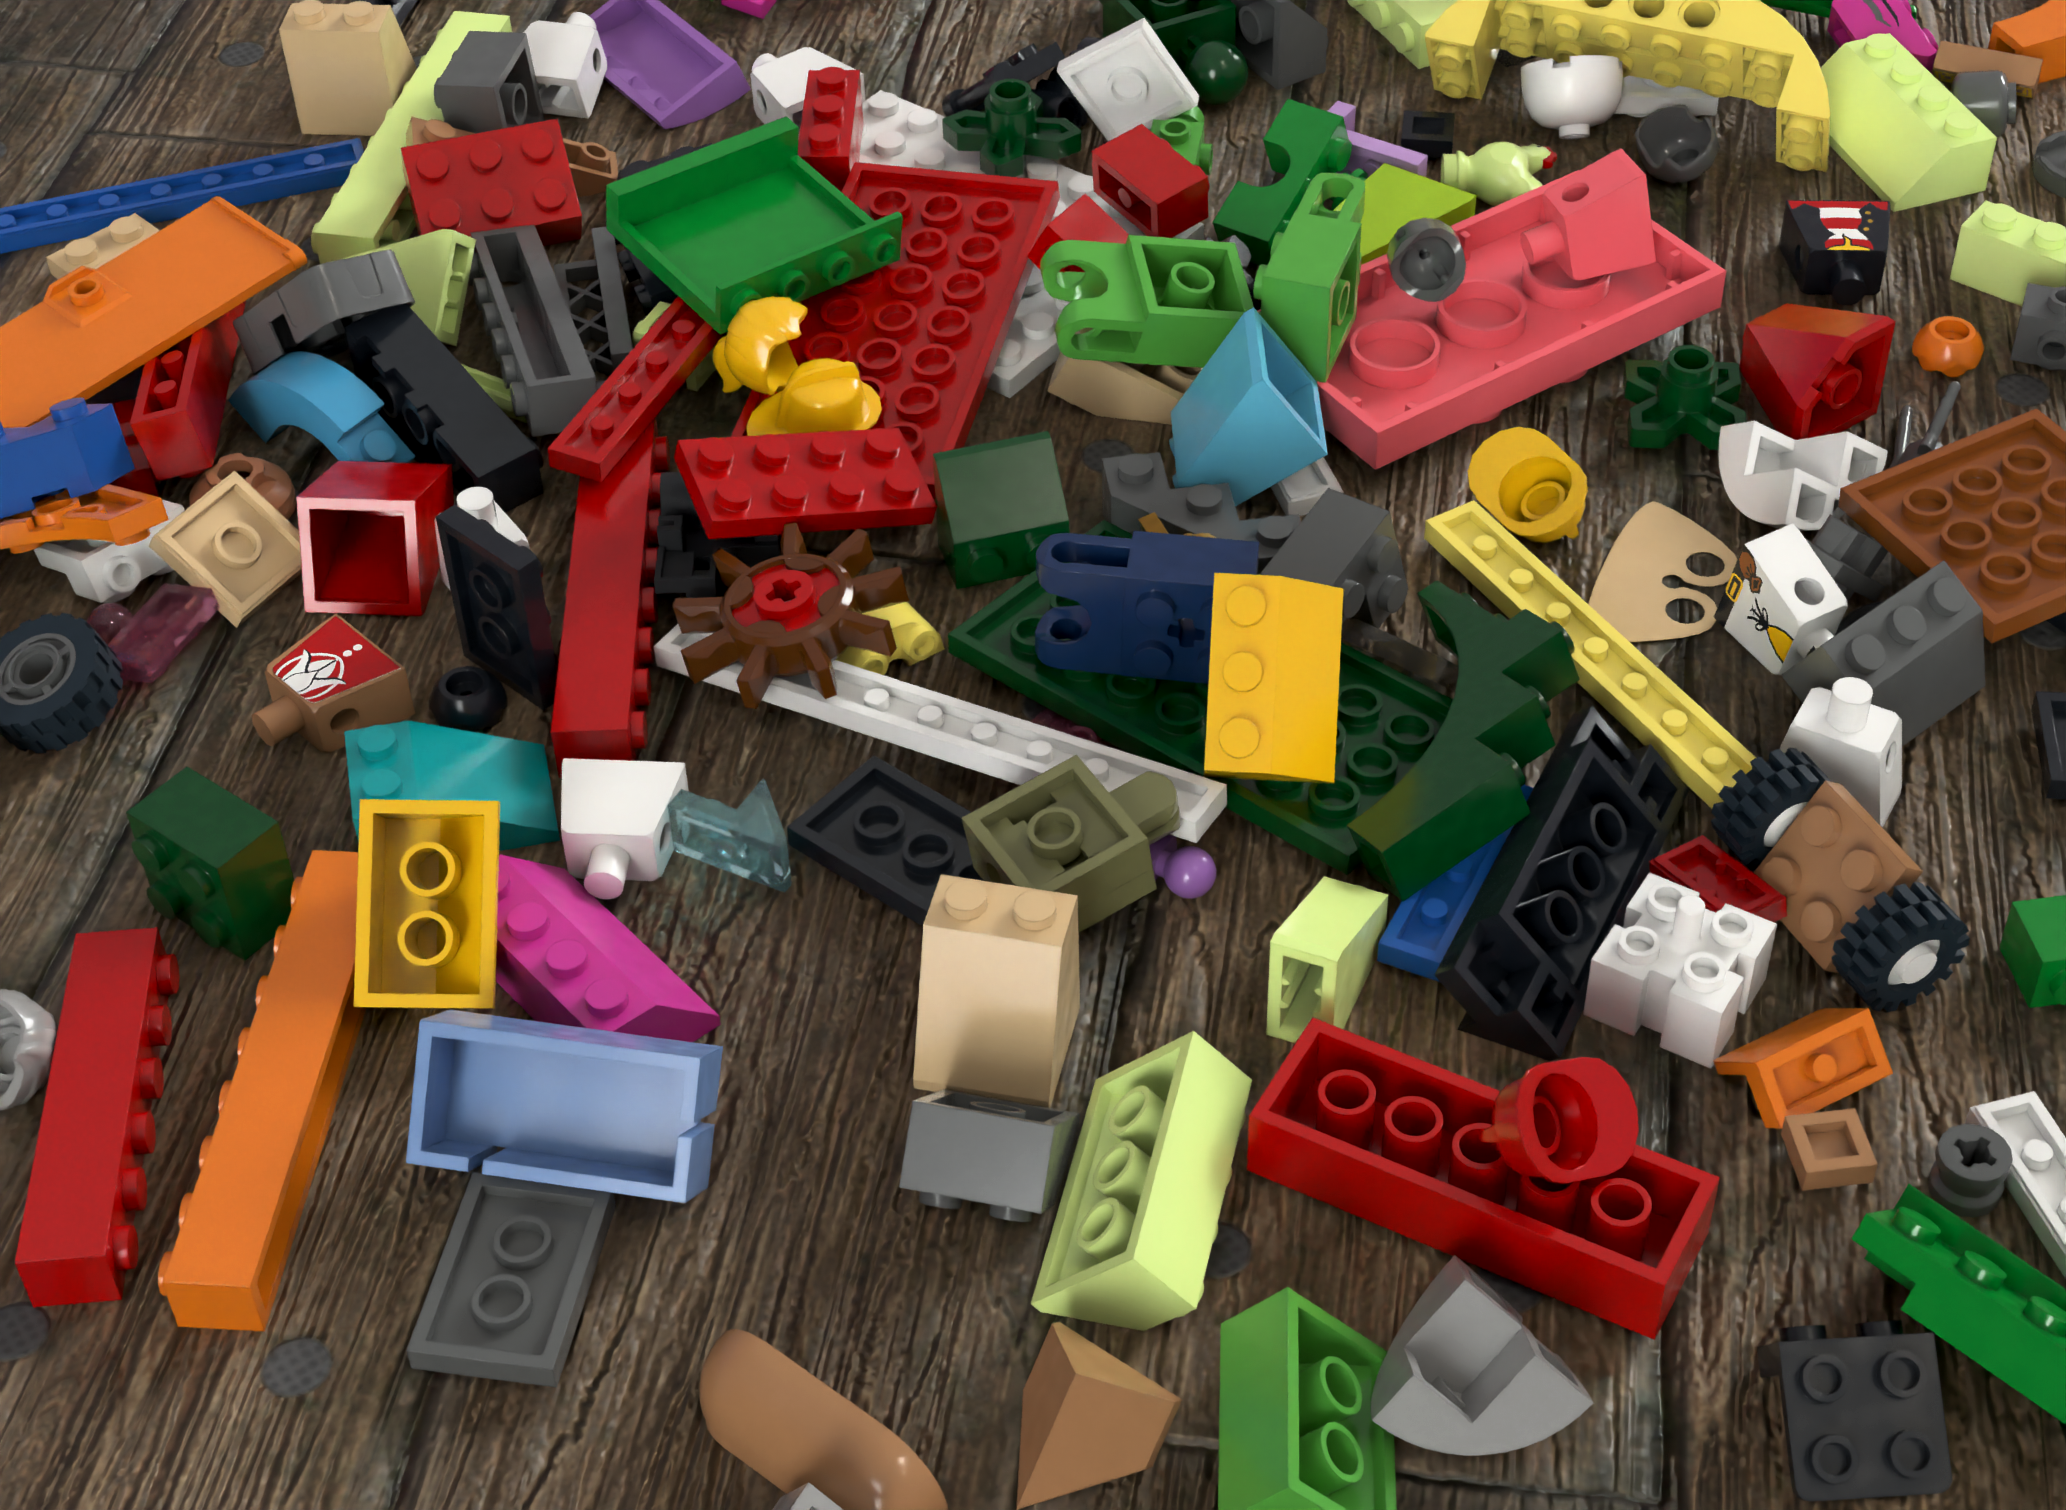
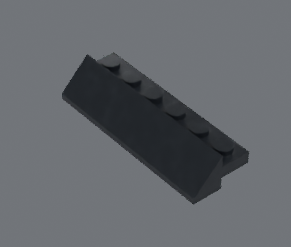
M1593 706L1574 713L1526 801L1531 813L1517 822L1511 829L1434 974L1466 1010L1457 1030L1547 1061L1561 1057L1585 1006L1591 959L1615 924L1621 927L1624 926L1626 907L1650 873L1649 861L1658 856L1689 792V789L1651 744L1631 752Z

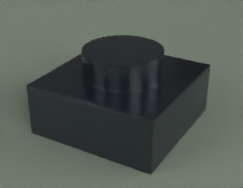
M1404 110L1401 147L1428 155V160L1442 158V154H1452L1455 113Z

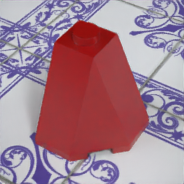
M1786 303L1746 324L1739 370L1776 431L1794 440L1840 433L1877 413L1896 321L1883 315Z

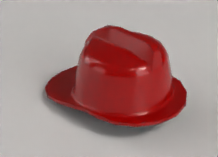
M1577 1057L1537 1064L1526 1070L1522 1078L1506 1085L1494 1101L1492 1126L1481 1131L1479 1134L1482 1142L1497 1144L1498 1151L1506 1164L1518 1174L1545 1178L1553 1183L1566 1184L1607 1176L1623 1168L1635 1149L1639 1133L1638 1111L1629 1085L1614 1067L1600 1058Z

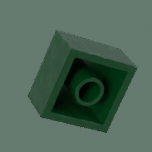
M187 766L126 812L135 839L131 844L132 850L143 865L150 885L146 890L147 896L151 904L161 915L168 919L177 917L194 928L200 938L213 948L222 946L244 961L273 939L280 925L287 924L292 909L291 890L294 877L277 820Z

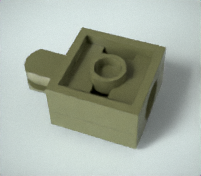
M1076 754L962 817V822L973 867L984 881L1078 895V933L1157 889L1149 846L1180 828V810L1177 791L1172 781L1164 775L1146 771L1108 792Z

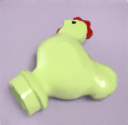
M1505 141L1487 144L1471 156H1466L1462 151H1456V154H1442L1440 182L1475 194L1481 201L1497 206L1543 186L1532 174L1542 169L1552 168L1553 162L1557 160V154L1548 146L1537 144L1518 146Z

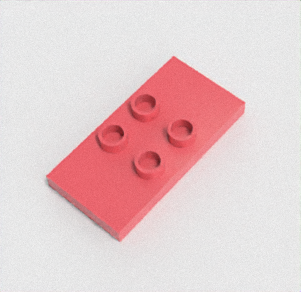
M1577 171L1451 225L1450 227H1452L1460 239L1463 247L1466 270L1464 280L1460 286L1444 300L1428 302L1412 297L1400 289L1391 276L1387 254L1361 265L1356 319L1326 383L1317 381L1324 428L1376 470L1467 426L1489 422L1498 417L1504 409L1559 383L1576 381L1583 377L1588 369L1720 308L1726 270L1652 219L1656 262L1580 281L1571 279L1553 257L1530 264L1522 250L1520 233L1546 223L1542 195L1548 187Z

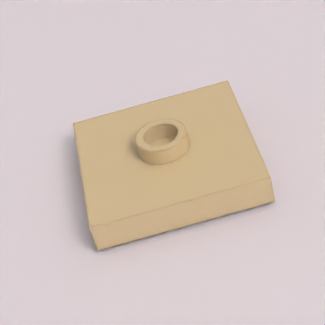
M235 470L156 533L149 544V547L236 628L302 573L299 530Z

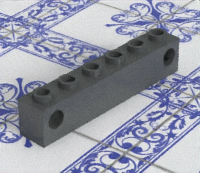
M526 225L471 233V238L476 239L468 284L473 286L478 311H482L486 335L491 336L495 360L501 363L504 386L506 389H510L514 414L516 417L525 416L532 437L561 433L597 391L596 377L535 225ZM512 281L518 284L502 287L500 282Z

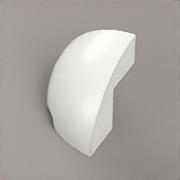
M1749 421L1721 426L1718 456L1719 469L1725 491L1735 507L1745 516L1775 528H1783L1794 523L1799 531L1820 530L1830 514L1838 519L1845 514L1838 507L1840 488L1883 471L1888 451L1848 431L1794 440L1757 421Z

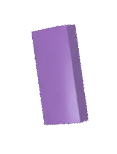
M609 0L590 15L596 24V30L598 31L607 60L604 80L663 129L683 126L708 117L738 100L751 90L737 61L659 0Z

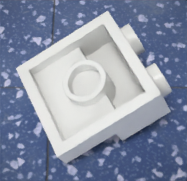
M162 500L169 520L149 528L150 536L134 544L117 546L114 542L104 540H58L45 542L42 546L34 549V552L41 566L67 575L76 595L105 604L117 602L131 595L139 582L152 574L163 575L174 571L149 547V544L156 533L185 510L183 505Z

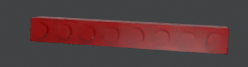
M656 417L602 482L581 476L579 478L551 724V737L559 778H562L564 758L636 761L637 749L647 748V717L645 711H640V706H650L651 704L650 672L648 668H644V664L654 663V634L652 627H647V623H657L658 601L655 587L650 586L651 583H654L658 547L654 548V545H658L657 526H659L658 519L661 516V509H657V507H661L660 477L661 473H665L660 471L670 470L668 436H658Z

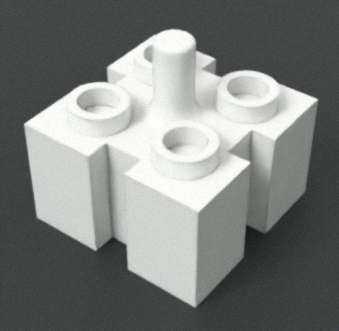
M1649 873L1626 907L1624 926L1621 927L1615 924L1591 959L1583 1015L1632 1036L1636 1034L1641 1025L1662 1033L1661 1048L1711 1069L1714 1065L1713 1060L1719 1057L1734 1032L1737 1012L1745 1014L1766 980L1777 923L1725 903L1721 910L1715 913L1705 909V903L1699 898V892Z

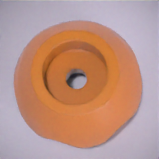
M1953 316L1939 317L1925 324L1917 332L1912 345V353L1918 358L1922 369L1929 372L1941 371L1949 377H1959L1966 371L1975 369L1984 352L1981 335L1970 322Z

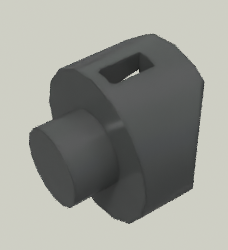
M1431 218L1412 220L1399 228L1390 240L1387 259L1391 276L1399 288L1412 297L1428 302L1441 301L1453 294L1464 280L1466 261L1463 247L1452 227L1444 222Z

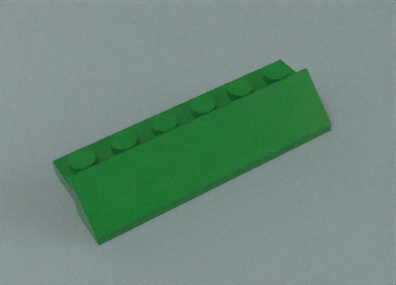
M1911 1184L1907 1185L1894 1209L1866 1213L1851 1239L1868 1250L1864 1258L1865 1260L1911 1291L1901 1310L2066 1424V1288Z

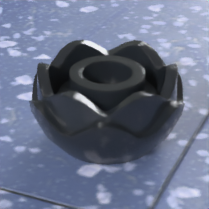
M462 666L448 671L436 682L429 698V710L432 711L439 726L471 732L495 726L500 721L502 710L508 705L507 694L502 683L492 673L473 666Z

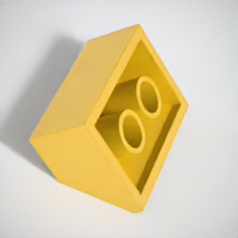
M1214 573L1204 777L1334 784L1343 588L1284 576Z
M360 799L354 1007L495 1009L500 801Z

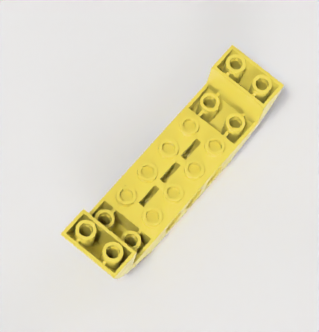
M1458 0L1443 12L1425 34L1434 90L1441 91L1451 98L1471 97L1482 100L1500 49L1507 50L1509 53L1523 58L1530 56L1546 59L1553 58L1558 63L1570 62L1569 56H1614L1619 58V62L1622 61L1623 77L1634 76L1653 80L1664 87L1683 86L1702 90L1713 97L1732 96L1752 100L1762 107H1777L1776 162L1785 163L1788 167L1798 171L1814 169L1827 172L1830 107L1827 85L1819 62L1804 37L1782 15L1761 2V0Z

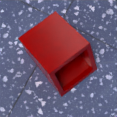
M337 461L296 497L305 612L422 616L426 611L440 567L434 520L437 515L454 505L452 464Z

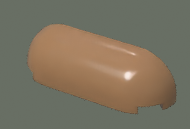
M730 1329L725 1331L714 1343L704 1361L699 1382L700 1406L705 1417L707 1429L721 1446L783 1492L788 1494L809 1482L843 1510H948L945 1496L924 1462L900 1437L773 1346L749 1332Z

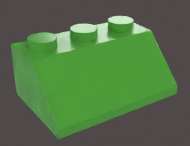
M1289 1287L1221 1323L1218 1510H1397L1394 1435L1376 1424L1371 1418L1373 1388L1388 1351Z

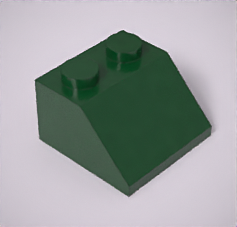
M1048 431L933 454L938 546L956 589L1028 575L1036 570V551L1040 544L1050 535L1070 533L1065 498L1052 439Z

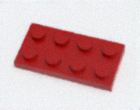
M899 428L678 440L676 446L675 462L708 539L782 534L784 524L797 523L800 533L932 524L937 505Z

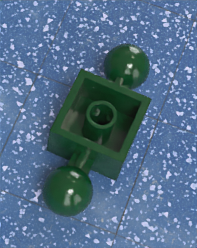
M1099 0L1103 5V38L1145 18L1198 93L1199 101L1210 105H1222L1231 102L1243 91L1248 78V66L1244 55L1235 46L1236 5L1230 0Z

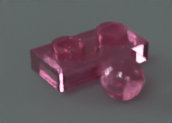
M164 583L134 616L126 607L120 604L105 603L99 605L90 613L87 622L117 655L115 657L121 662L123 669L120 672L122 679L153 683L157 677L166 671L168 665L190 640L200 633L201 628L216 613L220 606L212 588Z

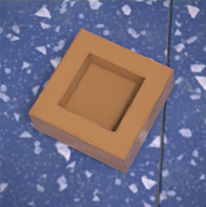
M1855 1108L1785 1116L1781 1136L1802 1191L1873 1183L1878 1164Z

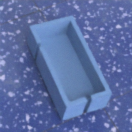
M450 1009L421 1019L419 1022L406 1163L469 1172L483 1165L482 1174L686 1203L707 1189L709 1184L715 1124L703 1123L701 1119L716 1111L723 1046ZM497 1146L505 1147V1149L497 1152Z

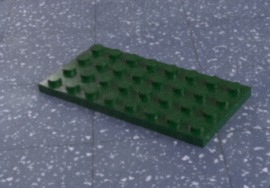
M1102 520L1085 533L1086 535L1130 539L1133 534L1106 520ZM1036 570L948 633V653L1127 753L1204 777L1208 684L1065 670L1043 664L1035 652V630L1042 616L1054 607L1081 604L1075 600L1046 592L1039 584ZM1341 642L1334 784L1219 777L1205 778L1227 784V806L1225 808L1348 875L1363 861L1347 825L1376 804L1419 761L1435 739L1446 719L1453 699Z

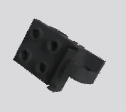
M680 472L661 473V516H659V526H657L659 547L654 576L655 594L686 592V598L722 597V583L712 556L721 548L750 568L767 559L781 556L780 541L782 534L708 539Z

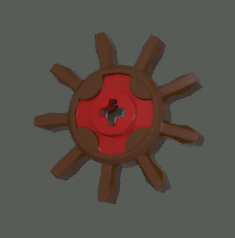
M797 523L784 524L780 541L781 556L767 559L751 568L722 548L712 554L720 581L728 588L724 596L675 598L673 604L682 634L713 633L681 650L689 678L694 684L739 661L744 667L736 681L745 708L757 709L774 676H796L809 673L812 685L825 699L837 695L832 661L837 659L849 646L891 657L897 647L890 621L862 613L908 602L909 598L900 566L856 577L874 560L866 531L857 529L827 557L807 553Z

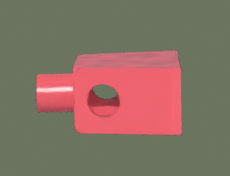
M1622 148L1548 187L1542 195L1546 223L1520 233L1522 250L1530 264L1553 257L1573 280L1580 281L1656 262L1646 174Z

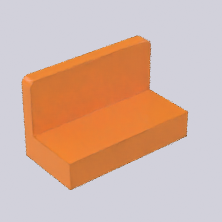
M1869 1008L1819 1009L1713 1060L1718 1074L1746 1075L1765 1128L1782 1129L1785 1116L1814 1113L1893 1074Z

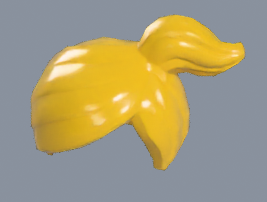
M775 296L752 300L741 306L727 328V335L718 340L713 350V363L723 379L722 391L724 393L735 392L742 385L767 395H774L775 392L783 391L792 372L798 367L787 341L802 335L799 325L806 317L808 308L793 301L790 297Z

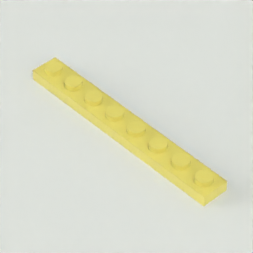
M1474 500L1426 520L1424 539L1509 619L1522 610L1527 609L1549 623L1552 621L1559 623L1567 631L1575 647L1571 657L1580 679L1577 683L1644 746L1651 744L1680 780L1711 809H1713L1714 804L1724 802L1718 795L1724 786L1733 788L1737 783L1732 778L1734 774L1740 769L1745 774L1752 770L1750 761L1756 757L1477 502Z

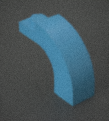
M303 351L285 354L240 385L228 400L265 443L293 425L315 436L329 449L338 461L410 463L415 458L411 450L378 414L385 403L377 394L349 370L318 354Z

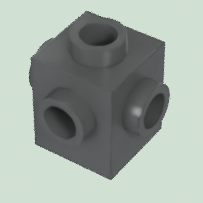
M2032 283L2027 284L2010 360L2039 365L2048 370H2066L2065 286L2055 288Z

